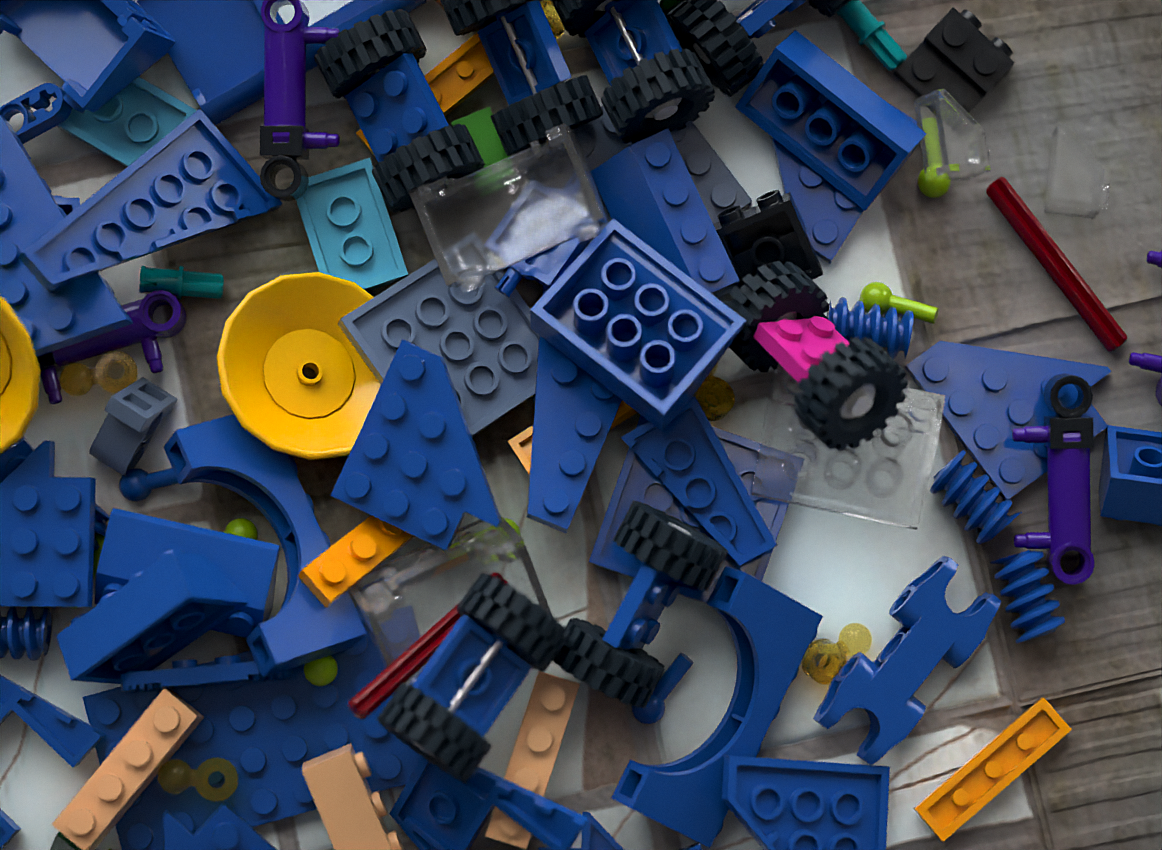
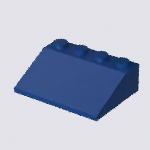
M614 218L530 309L532 330L661 431L668 426L690 401L746 324L744 318Z

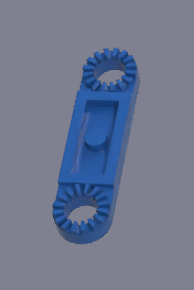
M240 656L214 658L215 665L198 666L196 659L177 660L171 662L172 669L121 674V691L123 693H138L140 689H142V692H146V689L147 691H158L164 688L174 690L253 683V681H268V677H270V681H274V676L276 680L293 678V668L262 678L256 662L241 663Z

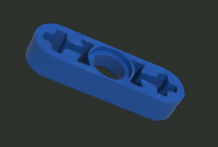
M44 83L1 106L0 115L9 122L15 114H23V126L15 133L21 143L24 144L63 123L70 116L72 107L63 99L66 92L53 83ZM54 97L56 100L52 102L53 109L49 112L46 108L50 106L49 99Z

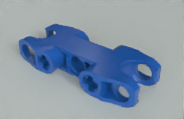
M942 556L924 573L906 586L889 611V614L902 625L874 661H871L862 652H858L845 663L831 681L828 691L813 718L819 725L829 729L849 710L863 708L869 716L870 730L858 748L857 756L871 766L895 745L903 741L923 716L926 706L913 694L940 660L943 659L953 668L961 666L985 638L988 627L1001 604V600L993 593L985 592L978 596L965 611L959 613L952 612L946 603L945 591L950 580L957 572L958 564L950 557Z

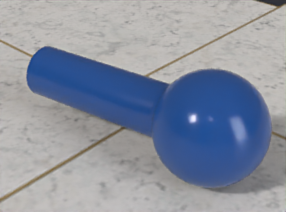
M132 468L126 471V476H121L119 489L126 499L138 502L146 499L153 489L179 483L172 468L148 473L140 468Z
M680 653L660 678L645 708L631 706L632 713L639 722L653 724L663 717L665 712L664 700L694 663L688 656Z

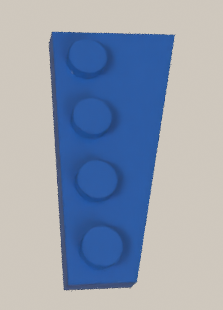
M695 396L690 399L663 431L648 421L621 436V439L666 485L714 539L727 549L728 554L740 566L778 546Z

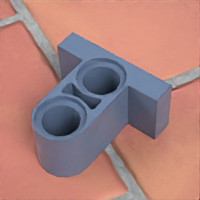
M144 377L112 395L104 411L108 412V415L91 445L89 454L123 476H126L127 470L135 468L162 418L171 413L178 399Z

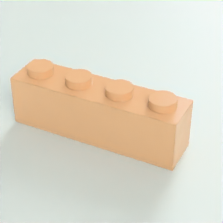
M538 672L504 779L544 797L580 684L548 673ZM495 806L485 836L527 850L532 834Z
M164 688L52 825L81 850H95L202 721L204 716L174 691Z
M350 743L303 762L302 773L335 850H404L396 830L388 832L382 817L388 815V811L379 791L372 793L366 777L371 776L372 773L363 751L355 753Z

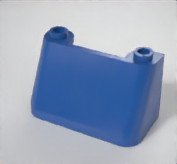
M0 0V35L3 31L16 35L64 81L62 88L66 95L63 99L80 113H84L86 110L91 112L98 111L164 57L176 43L174 37L134 0Z

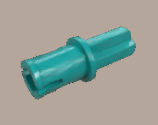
M851 0L836 12L860 38L858 41L859 45L863 46L865 44L887 70H895L907 58L906 53L884 29L886 23L884 21L878 22L860 0Z
M141 266L139 293L164 290L177 295V299L180 300L182 295L217 299L222 297L224 277L221 274L184 271V266H179V270Z

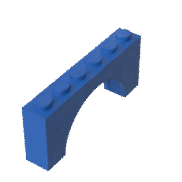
M234 414L176 430L163 448L179 485L195 482L210 483L238 493L251 502L266 517L282 545L287 565V588L284 601L275 617L259 624L246 638L262 678L352 648L367 633L364 629V617L361 611L354 606L349 592L347 591L325 608L298 577L300 571L329 549L331 544L327 534L320 529L316 520L311 497L304 492L297 476V465L293 457L269 448L245 430Z
M725 566L706 604L714 609L726 622L736 648V683L731 702L723 719L711 736L700 747L679 760L660 765H647L629 760L611 799L709 848L715 837L721 832L724 819L729 810L722 800L724 755L758 756L766 732L771 722L777 717L785 693L790 683L796 678L799 665L808 646L814 641L817 635V628L823 618L819 613L750 574Z

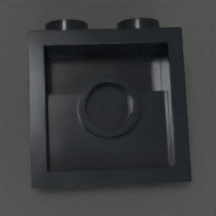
M953 7L925 36L922 43L895 70L894 75L955 130L1007 75L1015 62L1009 58L1013 52L1004 41L997 37L990 41L979 31L982 24L973 13L966 9L959 13Z
M773 190L756 199L758 205L742 211L740 206H735L721 212L717 216L719 222L713 225L740 280L737 286L739 289L745 284L742 279L748 274L755 277L758 275L757 268L765 265L770 270L772 262L780 261L783 265L786 261L793 263L811 280L823 275V270L808 238L807 229L791 192L781 195L779 190Z

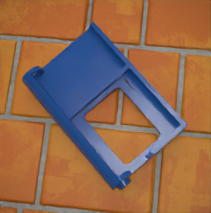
M136 0L176 40V43L167 53L201 110L215 126L264 98V22L261 16V7L264 0ZM353 0L308 27L337 28L341 32L344 29H351L354 27L353 24L361 20L362 22L369 20L373 15L378 14L382 16L386 11L392 10L394 13L398 9H403V11L409 13L426 3L427 0ZM277 11L276 21L278 24L283 25L285 23ZM306 44V72L318 66L314 56L318 54L317 50L320 47L326 46V44Z

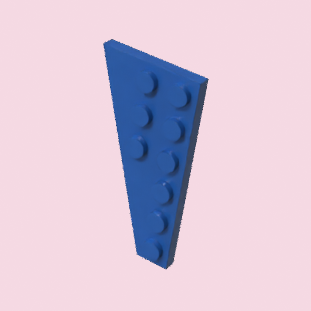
M198 109L31 244L18 258L44 288L49 290L278 209L283 203L264 190L259 175L203 111Z
M0 115V297L7 301L28 331L36 357L133 324L127 312L122 309L114 296L115 293L108 281L103 278L100 272L46 290L18 258L25 249L67 215L58 206L51 194V189L32 164L31 157L10 123Z
M543 285V290H542V296H543V295L546 293V291L549 289V288L545 287L544 285ZM540 335L527 518L566 534L622 400Z

